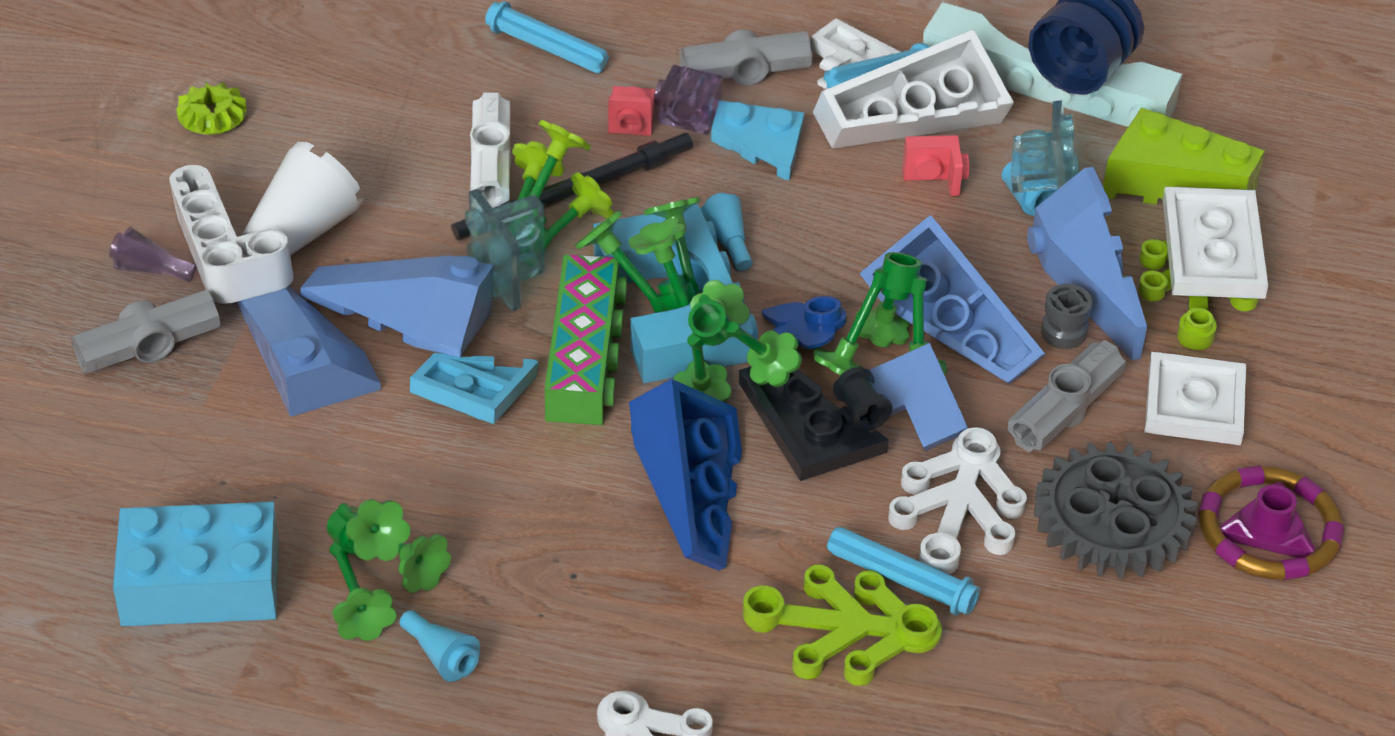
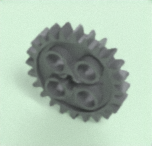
M1112 442L1107 443L1105 452H1099L1092 443H1088L1086 455H1082L1079 451L1071 448L1068 461L1056 457L1054 458L1053 469H1044L1042 482H1038L1035 496L1034 516L1039 518L1037 530L1038 532L1048 533L1046 543L1048 547L1062 545L1060 555L1062 560L1074 555L1079 557L1077 569L1082 570L1089 563L1096 564L1097 575L1101 577L1106 572L1107 567L1114 568L1119 579H1123L1126 568H1132L1139 577H1144L1147 564L1160 572L1163 569L1165 559L1175 563L1178 560L1179 551H1186L1188 549L1190 537L1193 536L1197 520L1195 517L1197 502L1191 500L1193 488L1192 486H1181L1182 472L1167 474L1168 460L1160 461L1157 464L1150 462L1152 457V451L1147 450L1138 457L1134 455L1133 445L1128 444L1122 453L1116 452Z

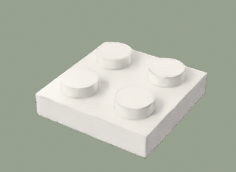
M1151 351L1144 433L1241 445L1244 434L1246 364Z

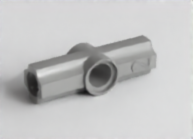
M741 29L729 34L723 42L683 47L680 49L679 60L685 84L733 78L740 85L751 86L762 81L768 73L811 67L812 53L810 39L806 31L758 37L753 31Z
M204 290L158 307L150 301L134 302L121 311L117 321L71 336V341L79 366L84 374H88L133 357H137L138 360L145 363L157 362L165 358L172 351L176 342L221 327L220 317L214 299L208 290Z
M1105 339L1100 343L1092 342L1070 364H1061L1054 367L1049 373L1047 385L1009 419L1008 431L1014 437L1016 445L1029 453L1032 450L1041 451L1065 427H1073L1082 423L1086 416L1087 407L1124 373L1126 361L1121 357L1118 347Z

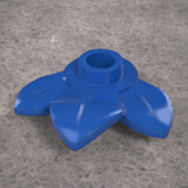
M830 296L815 297L808 300L805 304L793 302L762 310V316L777 326L772 331L779 335L786 332L791 333L797 338L798 345L806 349H815L826 345L847 322L846 311L841 307V302Z

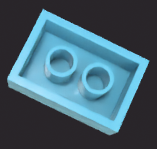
M274 502L120 508L113 590L121 626L276 619L279 537Z

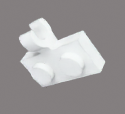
M836 18L810 38L811 51L824 58L820 63V68L825 71L831 70L836 66L900 52ZM822 77L818 80L817 85L827 89V82Z

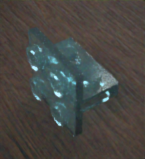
M1062 100L1053 101L1052 132L1035 129L1024 132L1022 135L1013 136L1011 165L1013 193L1059 189L1080 172L1078 154L1074 153L1073 141H1075L1072 114L1064 115Z
M479 189L469 192V210L465 212L466 223L471 234V243L467 245V254L478 260V262L494 265L493 295L496 298L502 297L511 311L520 309V281L545 272L544 205L534 194L493 209Z

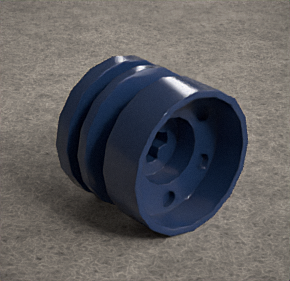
M1059 0L1030 31L1028 48L1032 62L1047 81L1054 87L1067 93L1087 95L1098 91L1141 44L1144 34L1142 15L1133 0Z

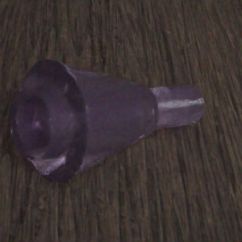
M129 227L124 233L118 232L110 247L109 257L114 259V269L155 274L166 273L191 282L196 271L195 264L170 256L169 252L133 227Z

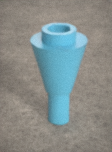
M718 193L709 197L701 207L705 220L713 222L717 239L728 249L736 270L744 271L749 269L753 261L744 243L745 233L741 199L737 195Z
M409 610L402 615L400 626L418 640L420 646L445 681L454 682L473 672L478 664L480 655V643L476 637L438 624L429 623L413 610Z

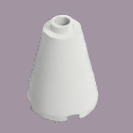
M297 142L288 150L242 235L269 229L283 232L287 236L291 256L355 213L363 204V198L357 199L355 196L361 189L350 172L329 153L326 152L320 158L310 152L315 145L308 142Z

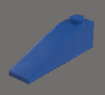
M670 379L629 402L633 443L685 558L719 571L726 568L732 520L727 513L728 500L736 496L737 483L731 479L734 465L740 463L742 453L737 409L681 382Z

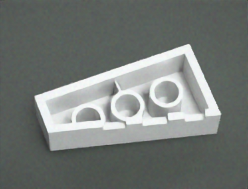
M973 29L822 91L813 114L831 148L834 149L900 139L906 136H920L1002 123L1014 102Z

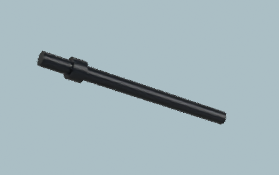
M683 133L660 143L653 140L638 146L635 153L581 174L584 177L590 176L598 185H601L642 168L649 171L665 164V159L692 149L693 142L688 133ZM571 178L545 187L534 209L538 210L576 195L572 189L574 184ZM518 198L451 224L454 237L459 241L507 222L512 215Z

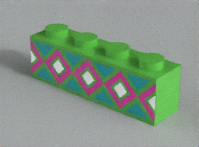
M565 254L563 256L545 382V422L603 425L605 406H614L615 378L608 376L609 371L618 372L620 345L619 343H613V337L622 338L624 312L623 310H617V304L626 305L627 277H619V263L614 257Z

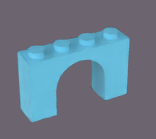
M699 204L691 206L683 214L687 227L684 236L694 278L699 286L700 293L703 292L704 285L710 280H718L725 286L728 284L740 286L739 282L733 283L730 278V264L726 252H719L717 248V235L713 222L705 220ZM645 214L618 219L612 232L622 243L619 246L642 276L646 280L668 278L663 263H658L653 251L648 254L639 255L629 245V239L639 234L643 227L651 223H661L666 219L656 215L645 216ZM600 223L593 224V229ZM676 243L671 246L675 254L672 260L678 275L683 273ZM593 244L594 256L614 257L612 254L607 255L599 244ZM619 264V277H627V283L634 282ZM690 304L674 310L631 318L630 351L643 383L673 378L677 373L686 371L688 364L693 361L692 348L687 343V338L693 333L688 323L689 312L691 311ZM750 314L748 321L739 326L758 340L756 320L753 314ZM735 337L728 338V340L720 345L710 346L705 344L702 347L704 361L708 365L719 364L723 367L747 363V353L750 349Z

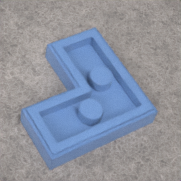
M930 343L870 369L875 379L874 386L880 394L887 396L892 403L893 409L890 416L907 409L925 451L958 437L961 432L968 429Z

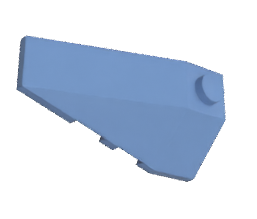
M1084 168L1036 207L1033 227H1029L1027 231L1028 246L1032 254L1038 255L1044 271L1058 285L1074 284L1089 292L1092 297L1090 318L1131 360L1141 359L1147 330L1145 317L1132 276H1122L1123 261L1121 253L1123 245L1119 235L1110 236L1104 217L1109 216L1112 212L1108 197L1094 168Z
M931 215L859 273L869 287H871L875 269H882L885 254L900 252L919 259L922 262L919 276L927 279L923 295L924 332L1009 385L1046 355ZM880 291L878 298L884 301L885 296ZM910 293L907 300H895L894 305L897 308L895 314L913 325V294Z
M449 255L317 267L302 285L300 296L342 315L354 313L363 315L368 318V326L378 331H382L387 327L403 333V342L416 348L461 357L491 313L494 265L478 262V260L470 256L455 257Z

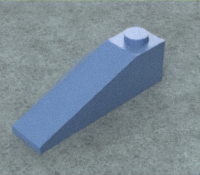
M290 286L279 291L237 301L239 309L290 417L381 390V383L366 353Z

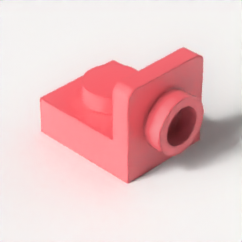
M613 86L612 95L609 96L608 133L651 136L656 89Z
M958 135L906 136L902 163L904 181L947 180L950 196H959L961 180H968L969 156L968 153H961Z

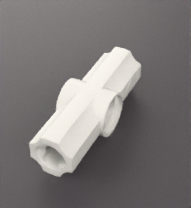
M483 93L482 97L473 101L472 129L470 133V198L472 202L478 203L482 209H491L509 201L511 104L509 100L502 98L499 93Z

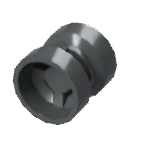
M1074 284L1056 285L1049 290L1045 301L1046 314L1043 317L1041 335L1047 343L1060 349H1072L1084 343L1088 332L1087 320L1091 315L1092 297L1089 292Z

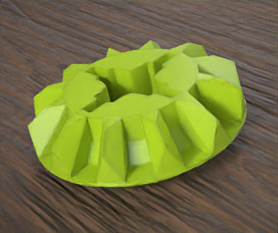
M206 81L204 87H190L188 94L179 96L178 107L176 108L177 118L183 127L194 133L206 135L223 133L235 128L243 121L247 113L246 99L241 96L239 88L228 89L225 82H221L217 86H210ZM207 104H215L214 113L210 112Z

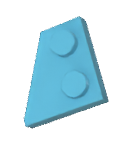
M719 100L711 128V141L727 150L736 151L742 158L753 164H756L761 159L777 167L778 177L790 180L804 125V112Z
M433 353L410 377V393L468 414L476 419L495 424L537 377L538 361L523 359L522 368L494 366V357L491 356L456 357L444 353Z

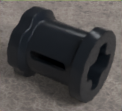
M858 366L850 368L841 374L833 385V393L838 401L846 403L851 411L850 419L855 428L861 431H869L881 426L888 420L892 414L893 406L889 398L884 394H880L874 386L875 379L871 371Z

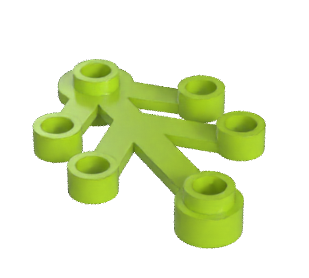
M1156 239L1145 241L1141 246L1140 263L1152 270L1163 268L1168 259L1167 239L1163 242ZM1169 268L1162 273L1158 271L1144 272L1140 277L1138 293L1145 300L1159 301L1164 298L1167 291L1172 289ZM1188 296V311L1180 318L1177 338L1186 348L1204 350L1209 348L1214 342L1217 323L1211 312L1208 311V296ZM1227 297L1230 299L1231 305L1240 311L1254 310L1259 298Z
M825 565L809 567L804 574L803 588L805 593L814 599H825L835 610L784 604L782 594L777 589L765 585L749 589L743 598V619L756 632L765 633L772 631L779 624L832 631L812 644H802L794 650L792 669L802 679L818 677L823 671L824 661L865 636L884 637L865 651L854 650L847 654L845 658V679L853 685H867L874 679L876 667L904 650L912 653L928 652L938 645L942 634L941 623L931 608L922 604L906 606L885 585L883 576L875 571H863L856 576L854 599L835 580L834 572ZM814 580H822V581H825L826 583H824V584H816V583H814V582H812V581H814ZM864 586H872V587H875L876 589H875V590H867V589H864L863 587H864ZM859 603L864 605L876 604L886 616L869 614ZM811 659L814 660L815 663L805 664L801 662V660ZM862 665L867 669L856 670L853 668V666Z

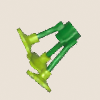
M541 119L538 125L549 134L552 141L548 149L542 143L530 141L527 145L523 143L514 145L512 153L515 155L514 162L518 167L525 170L522 176L525 182L512 215L502 232L503 239L509 245L527 254L533 253L536 246L546 250L552 239L576 217H583L589 210L595 215L600 214L606 219L614 213L611 208L613 205L612 200L600 189L598 183L590 176L584 177L581 173L575 172L571 176L574 184L572 189L578 197L569 204L570 209L546 230L544 226L547 222L546 217L534 209L549 177H560L563 175L565 167L562 161L568 148L578 147L589 151L591 145L586 143V140L568 132L564 128Z

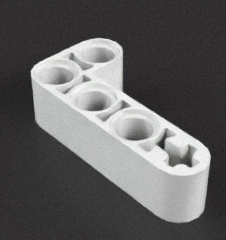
M187 165L172 172L169 178L177 219L204 287L209 291L215 302L233 303L279 291L292 283L294 279L288 239L283 232L269 229L237 237L207 168L200 165Z

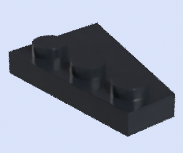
M752 366L739 370V385L800 481L888 452L889 439L877 430L871 433L855 428L850 419L851 411L846 406L839 408L822 395V387L799 369L790 373L788 381L780 387H774L770 383L763 385L755 383L750 377Z

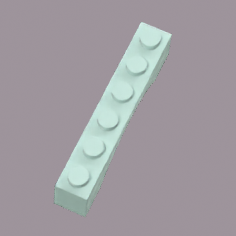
M942 2L924 30L923 43L928 46H934L974 29L1007 90L1129 127L1141 107L1171 117L1177 106L1183 75L1178 72L1144 62L1123 64L1118 67L1098 91L1087 95L1070 94L1054 87L1047 81L1032 62L1029 49L1007 38L994 28L981 13Z

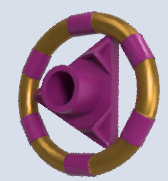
M1260 465L1235 469L1221 476L1210 485L1202 496L1198 512L1203 536L1215 554L1235 569L1253 576L1275 580L1307 577L1327 566L1341 549L1344 526L1342 516L1335 502L1322 487L1308 477L1287 469ZM1272 484L1261 488L1254 500L1219 526L1217 519L1221 502L1228 493L1237 488ZM1291 490L1315 506L1323 518L1325 526L1322 541L1316 550L1296 510L1297 499ZM1235 543L1296 558L1282 561L1265 560L1249 555Z

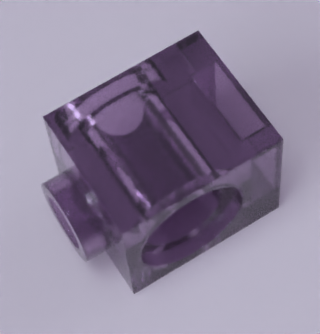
M673 64L666 79L659 80L654 94V104L659 106V124L708 135L713 125L719 100L722 101V75Z

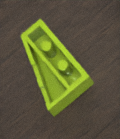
M1141 107L1108 157L1103 188L1109 199H1115L1116 193L1144 196L1143 203L1157 205L1158 198L1163 199L1165 187L1256 191L1265 150Z

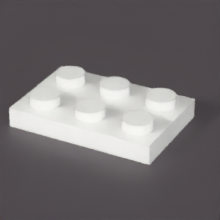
M1165 187L1163 209L1172 295L1265 299L1268 279L1256 191Z

